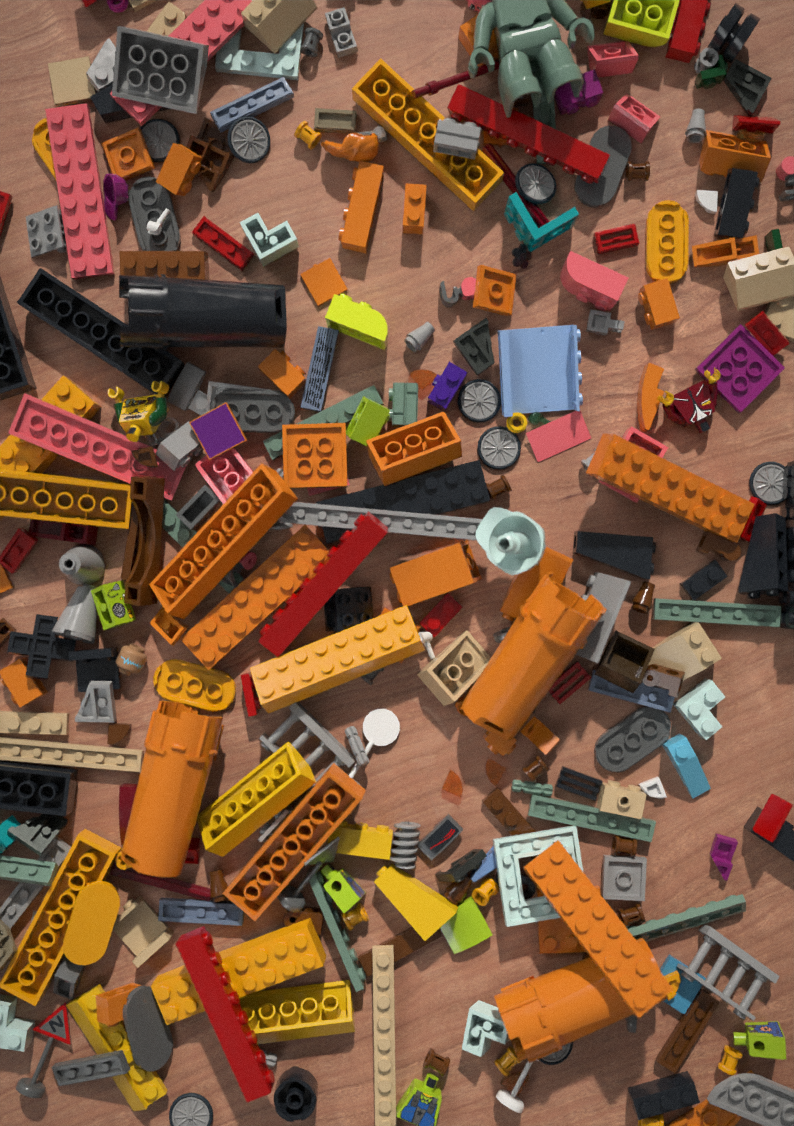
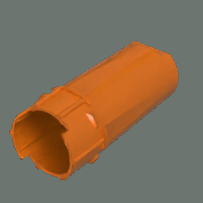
M547 572L531 596L526 599L525 605L520 607V614L462 702L463 711L473 723L506 740H512L578 650L580 648L583 649L585 644H587L588 636L607 611L592 594L585 601L577 593L551 580L550 578L554 574L552 572Z
M159 701L157 710H153L144 742L146 750L121 854V860L137 872L158 877H176L181 875L213 760L216 761L224 729L222 724L223 717L198 715L199 708L174 701Z
M643 938L637 939L636 941L638 942V944L642 947L645 953L649 956L652 962L659 969L657 962L645 940ZM591 957L535 978L532 975L501 988L502 993L494 996L518 1061L528 1059L529 1063L563 1049L562 1046L634 1015ZM666 995L665 997H663V998H662L659 1002H657L655 1005H657V1004H659L660 1002L666 1000V999H667V995Z

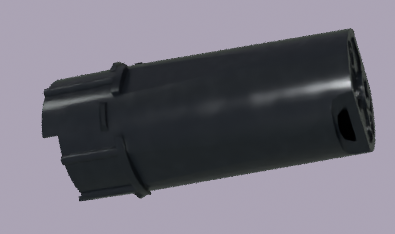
M158 274L154 276L119 275V298H128L129 324H120L121 347L156 348V350L159 348L167 350V347H284L287 333L284 285L166 277V274H161V277Z

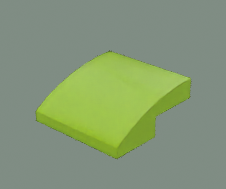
M472 897L459 903L456 914L440 927L454 954L464 951L493 935Z

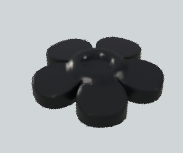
M520 244L519 248L512 250V256L515 257L512 261L513 266H520L521 269L527 268V260L531 259V252L527 251L525 244Z

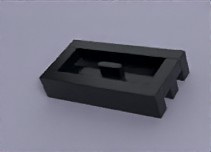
M562 766L555 786L596 801L597 793L600 790L599 787L603 781ZM566 772L594 782L595 786L564 776ZM564 780L593 792L590 794L561 782Z

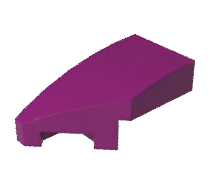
M715 834L710 855L723 879L727 881L733 867L731 860L738 842L734 838Z

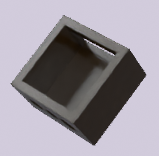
M615 631L608 641L594 675L634 693L643 680L655 649Z

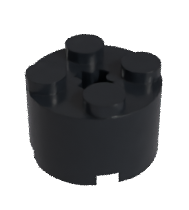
M298 1066L291 1067L279 1077L274 1093V1105L277 1114L282 1119L289 1122H294V1120L302 1121L313 1113L318 1093V1083L315 1077L309 1071Z

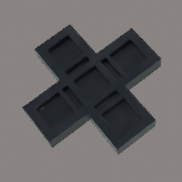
M36 614L33 634L11 631L7 654L29 656L25 677L48 680L51 659L73 662V660L69 661V652L75 651L76 640L57 638L55 633L52 632L58 617Z

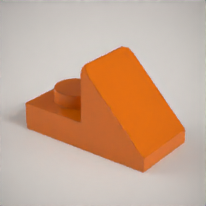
M163 607L150 622L172 646L177 643L189 627L175 616L167 614Z

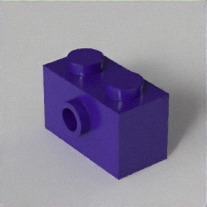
M449 362L442 375L437 374L432 382L434 388L427 402L445 412L466 378L467 372Z

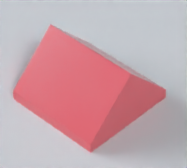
M629 41L587 46L590 71L595 69L598 78L632 73L638 61L639 55Z
M626 93L613 107L608 121L622 128L629 136L642 144L660 116Z

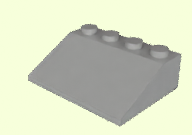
M117 26L112 96L197 114L207 67L209 45Z
M595 572L594 576L590 575L586 584L589 588L586 595L583 594L581 598L586 601L589 595L592 594L607 611L588 636L587 644H585L583 649L580 648L577 655L596 663L599 662L631 584L630 581Z

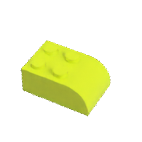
M613 0L603 35L647 47L662 46L669 40L680 0Z
M334 294L325 316L327 327L339 330L340 333L385 350L387 347L388 327L382 314L371 309L372 306L368 303L360 302L359 304L352 301V298L345 294H340V296Z

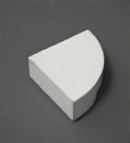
M697 190L695 192L696 201L706 212L715 214L717 212L718 191Z
M658 776L639 784L642 791L651 797L658 799L667 797Z

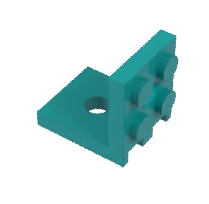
M515 192L508 197L504 215L508 223H512L515 227V234L520 242L523 241L528 251L532 252L573 228L579 213L573 207L547 224L537 228L518 194Z

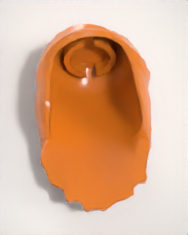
M351 133L344 138L342 144L327 140L321 142V146L331 155L359 162V160L364 162L372 161L379 150L378 136L375 133L366 136L359 133Z

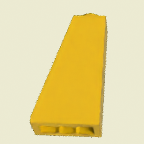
M393 863L388 868L384 865L376 873L378 877L374 883L424 941L454 916L458 910L457 905L399 867H396Z

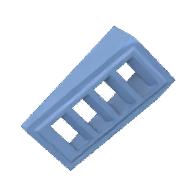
M494 846L487 852V857L482 860V865L471 871L470 875L473 882H477L497 868Z

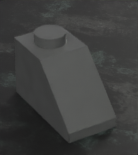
M204 485L176 516L190 530L196 531L211 516L220 499L207 485Z
M65 956L54 977L53 993L73 1000L86 965L74 964Z

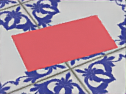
M574 411L526 433L537 462L591 439L581 411Z

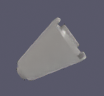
M79 544L72 547L59 561L61 571L71 582L77 585L97 582L105 570L102 553L96 547L88 544Z
M89 584L77 587L53 627L52 632L68 639H83L82 642L94 644L97 609L90 590L96 587Z

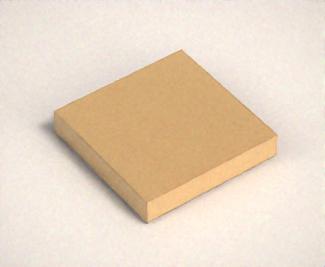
M89 56L48 63L54 102L57 107L92 101L90 96L96 94V89L87 79L86 75L91 66Z

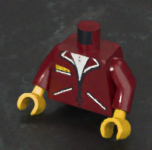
M716 368L713 369V375L708 370L704 372V376L709 379L707 382L703 380L675 395L665 391V399L660 395L657 397V400L663 403L662 407L669 420L683 427L694 423L699 434L711 428L706 416L714 413L717 405L718 380L721 374Z

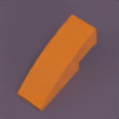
M757 235L740 239L733 237L693 245L694 267L727 265L728 262L758 255Z
M652 363L646 364L643 368L637 394L638 422L640 431L643 433L649 431L660 402L657 400V397L659 395L663 397L665 392L657 388L664 368Z

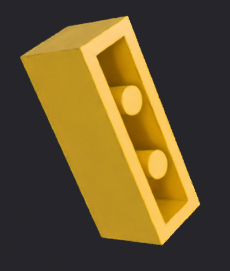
M343 820L328 837V844L339 837L336 853L390 860L393 830L385 825H377L375 828L368 827L367 823L357 822L356 825L347 824V821Z

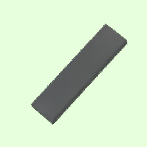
M123 1050L58 1062L51 1067L59 1086L127 1074L130 1070Z

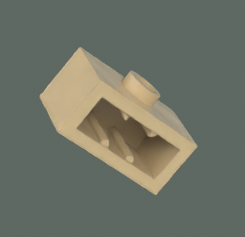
M608 780V783L602 782L596 805L600 811L642 819L647 794L641 790V787L630 784L628 787L620 786L621 783Z

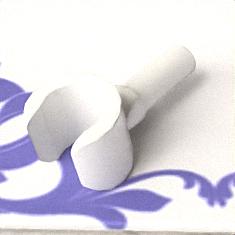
M381 126L374 128L373 131L357 132L365 136L375 133L378 136V142L387 140L386 132Z
M166 208L157 222H148V233L160 235L163 221L170 213L169 209Z
M419 632L421 641L424 643L430 659L435 658L430 643L432 634L430 632Z

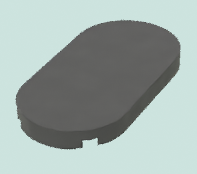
M617 126L600 128L595 132L589 144L610 154V160L598 184L595 182L589 184L581 179L582 176L577 175L574 185L575 193L580 202L588 207H601V205L611 201L632 149L631 139L622 128Z
M143 177L138 179L129 191L128 201L140 247L143 251H178L181 244V234L169 190L156 182L157 178ZM166 208L169 209L170 213L163 221L160 235L148 233V222H157Z
M228 389L216 395L210 406L211 411L227 402L242 431L248 433L281 432L282 425L291 424L295 415V408L291 399L283 392L276 390Z
M648 706L638 708L597 739L594 747L597 762L608 771H626L668 740L671 728L668 715L662 710Z
M142 985L132 990L128 995V1001L123 1007V1020L136 1065L146 1071H156L168 1061L173 1048V1039L170 1027L165 1023L151 987Z

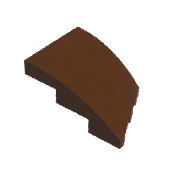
M204 118L198 136L190 135L186 147L202 157L201 168L197 175L207 185V189L214 192L235 156L228 145L227 136L229 129L220 133L214 121Z

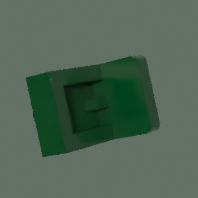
M718 55V61L713 66V69L700 71L695 79L696 89L702 87L710 89L717 84H721L728 72V66L723 59V55Z

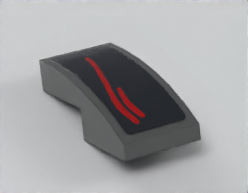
M448 814L434 826L431 832L419 841L417 846L432 861L463 831V828Z

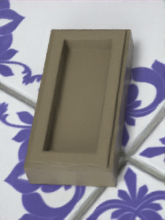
M315 108L314 131L344 134L356 133L357 111Z

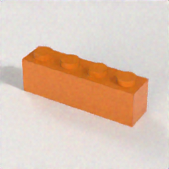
M359 160L358 168L354 167L352 180L355 182L353 188H349L347 198L350 204L349 208L345 207L343 220L346 222L344 228H340L338 237L343 249L361 253L367 252L384 177V166Z

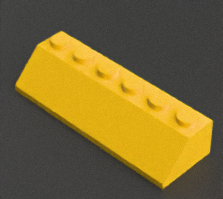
M290 742L284 744L198 814L197 822L206 851L221 857L225 856L316 783L309 764Z
M350 980L258 991L239 998L242 1011L244 1010L247 1013L250 1029L256 1033L257 1044L355 1032Z

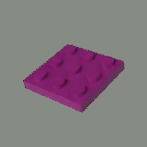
M740 324L694 370L707 382L709 379L704 376V372L708 370L713 375V369L716 368L721 374L718 380V394L738 413H741L785 367Z

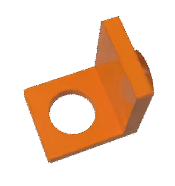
M535 716L520 731L545 755H548L560 742V739Z

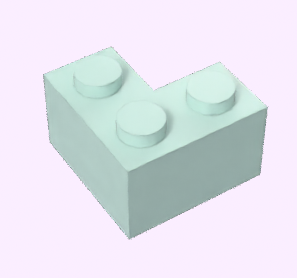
M259 213L240 222L246 237L263 266L299 247L298 240L287 221L269 231Z
M703 679L673 704L697 735L705 740L722 728L721 724L709 710L723 700L725 696L712 680Z
M0 994V1049L24 1052L33 1041L34 1030L32 1029L35 1027V1020L16 1018L15 1012L18 997Z
M478 1000L469 1008L462 1050L482 1057L490 1049L492 1040L506 1044L510 1038L498 1007Z

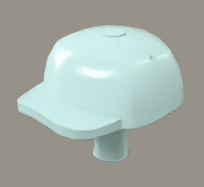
M494 507L487 512L476 530L477 542L486 551L487 558L507 574L516 575L532 569L538 565L544 555L546 548L544 529L533 519L518 511L512 512L504 508Z

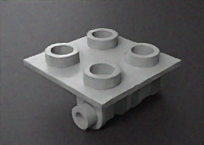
M57 205L26 216L32 258L57 250L59 253L66 252L67 246L66 239L64 238L62 214Z

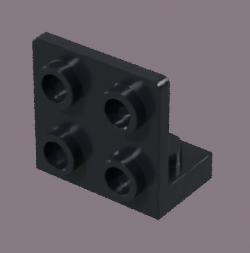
M371 587L338 589L324 604L326 631H343L373 619Z
M118 647L69 652V661L76 660L78 692H86L91 681H112L113 689L121 687L119 667L116 665Z

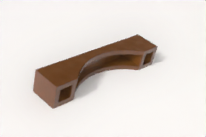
M150 476L131 477L130 499L138 516L139 547L135 564L125 582L124 603L145 606L157 604L158 598L149 584L159 574L164 478Z

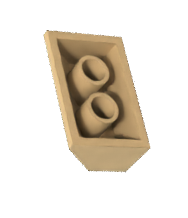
M253 0L241 12L244 26L273 53H276L313 14L317 6L313 0Z
M789 246L728 262L723 278L737 311L794 296V256Z

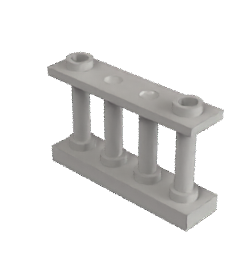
M299 702L289 707L291 715L270 737L264 732L259 738L262 741L261 745L268 752L271 750L275 753L280 748L275 742L296 721L299 722L301 720L306 725V730L292 743L294 748L298 750L311 736L314 737L316 735L321 740V745L305 760L310 767L326 750L329 751L331 749L336 754L335 760L315 779L316 782L333 763L338 767L345 764L350 767L356 759Z
M705 924L701 925L698 931L705 935L703 937L704 942L688 968L680 963L676 967L683 971L681 975L690 982L696 980L735 1008L733 1013L743 1020L748 1017L754 1021L756 1017L747 1011L763 982L766 983L769 980L776 984L780 976L712 927ZM718 944L722 947L720 950L722 953L707 978L703 980L695 973L711 946ZM734 956L739 959L737 962L739 965L721 993L713 987V984L729 957L732 958ZM751 968L756 972V978L742 1002L738 1005L730 997L745 971H749Z

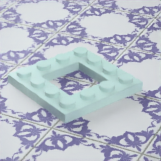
M304 23L279 49V54L239 50L241 28L217 52L216 72L271 78L284 77L285 79L298 80Z
M576 826L493 839L506 927L560 918L544 896L524 900L518 858L539 855L555 841L559 840L583 871Z

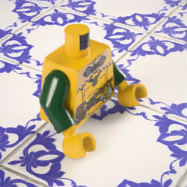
M153 381L152 390L157 392V395L128 398L124 402H122L125 393L121 388L116 386L117 393L109 388L108 396L115 399L116 402L114 408L119 426L127 433L126 437L129 441L137 442L140 436L154 434L161 422L167 417L169 409L167 407V398H164V394L169 391L167 383Z

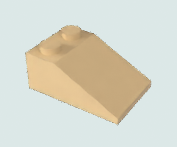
M691 622L652 647L655 650L649 665L657 664L685 672L683 680L705 670L722 658L700 623Z
M466 630L433 658L417 676L443 706L455 702L473 684L491 657Z

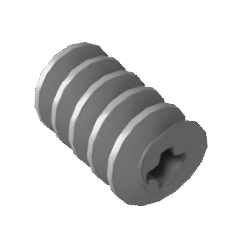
M404 821L394 824V827L400 829L397 832H393V835L397 836L398 840H392V844L397 845V848L391 849V852L395 853L396 856L390 857V860L395 862L396 867L403 869L415 868V863L413 862L417 857L414 853L418 851L415 845L419 843V839L416 836L420 835V830L417 828L421 824Z

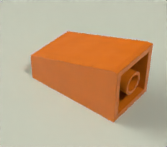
M468 540L390 568L391 572L389 573L392 583L396 585L398 590L396 593L398 601L403 606L413 605L482 579Z
M546 547L538 565L528 571L514 575L498 610L503 613L501 617L513 622L514 618H517L520 614V607L525 605L526 599L531 596L547 572L554 573L550 578L551 580L562 584L573 559Z

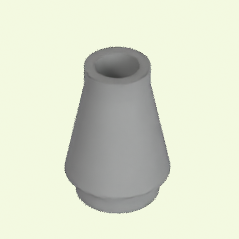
M694 109L685 135L689 142L700 143L707 134L705 111L703 109Z
M426 322L424 325L408 333L404 342L413 352L421 350L435 329L429 322Z

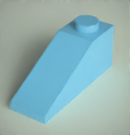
M679 733L668 739L662 746L690 796L695 798L711 789L687 738Z

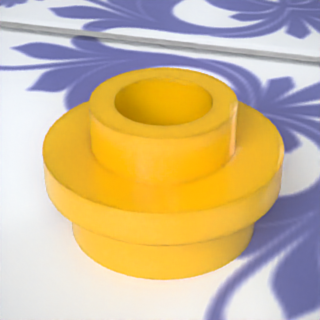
M518 412L512 413L513 416L508 417L506 420L508 430L516 434L523 432L527 426L526 417ZM513 420H519L520 426L515 427Z

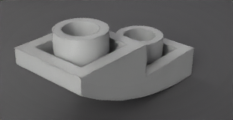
M345 8L325 13L338 58L358 52Z
M187 362L178 376L167 401L184 411L188 410L195 392L201 387L206 371Z

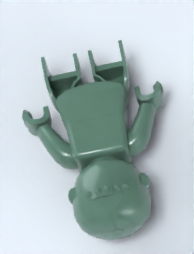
M492 0V2L486 3L480 9L475 23L474 49L470 56L468 73L474 79L478 72V64L480 63L486 64L489 73L494 71L495 63L492 55L488 52L491 34L494 30L498 47V89L507 118L511 116L514 102L523 95L531 94L534 106H539L542 93L537 78L532 74V72L537 70L541 71L540 78L548 103H552L557 88L567 82H570L574 97H579L584 80L580 67L575 64L569 49L574 48L576 43L575 36L577 35L582 36L585 42L592 45L594 26L588 19L578 18L565 0ZM552 17L569 31L567 37L569 48L561 41L560 31Z

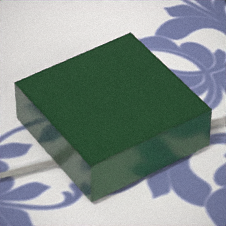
M779 229L771 230L765 236L767 252L783 248Z

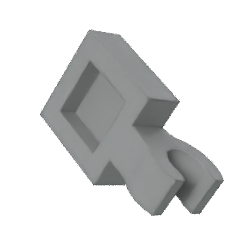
M590 310L586 332L607 335L608 330L621 333L625 322L610 319L611 313Z

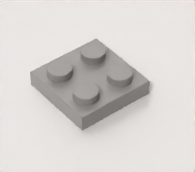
M603 855L601 896L604 899L645 901L647 859L637 856L633 858L630 856Z

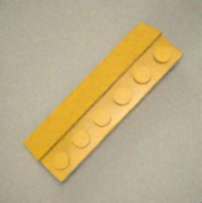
M99 984L68 1002L66 1006L97 1055L123 1050L130 1070L127 1074L112 1076L133 1111L146 1110L150 1104L164 1096L168 1090L158 1076L157 1070L146 1071L136 1065L124 1020L114 1027H107L106 1024L97 1022L96 995L105 992Z

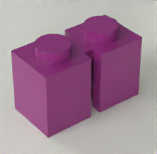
M595 69L582 73L584 83L579 97H574L570 82L557 88L554 98L560 115L566 113L571 115L576 113L581 106L582 108L586 106L591 108L600 102L603 90Z

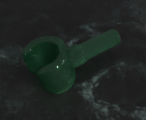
M534 412L528 417V421L535 426L539 422L543 424L551 422L539 412Z

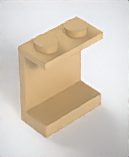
M141 895L136 900L131 898L123 906L125 910L117 914L113 927L114 932L136 955L132 962L137 968L173 935V931L164 921H158L157 913Z

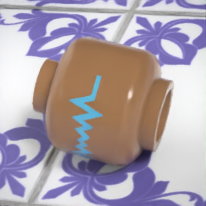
M132 643L129 646H123L116 659V665L120 667L119 672L127 676H131L132 673L139 674L147 660V655L144 653L145 649Z

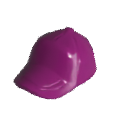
M106 174L103 180L105 212L110 219L116 221L119 205L129 200L128 184L117 174Z

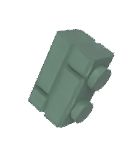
M393 383V388H389V401H393V407L389 409L390 417L388 422H392V427L399 428L417 422L418 383Z

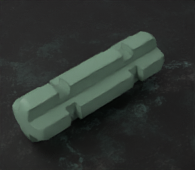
M515 779L512 781L511 789L513 792L523 791V793L552 796L553 786L551 784L542 785L537 782H522Z

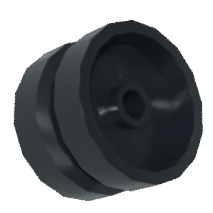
M737 3L734 4L728 15L724 16L707 47L713 48L718 53L727 42L729 45L723 53V58L730 63L734 61L760 21V18L751 13L746 17L742 25L738 22L744 14V8Z

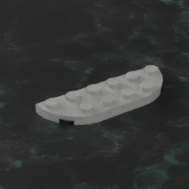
M752 1073L731 1076L714 1086L707 1097L710 1104L763 1126H794V1089L763 1076Z

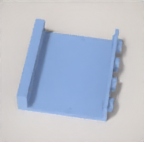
M577 325L498 330L501 407L504 417H512V413L515 412L523 414L561 410L580 411V406L583 405L582 393H579V385L582 384V374L578 372V364L581 363V351H578L577 342L581 340L580 329H577Z

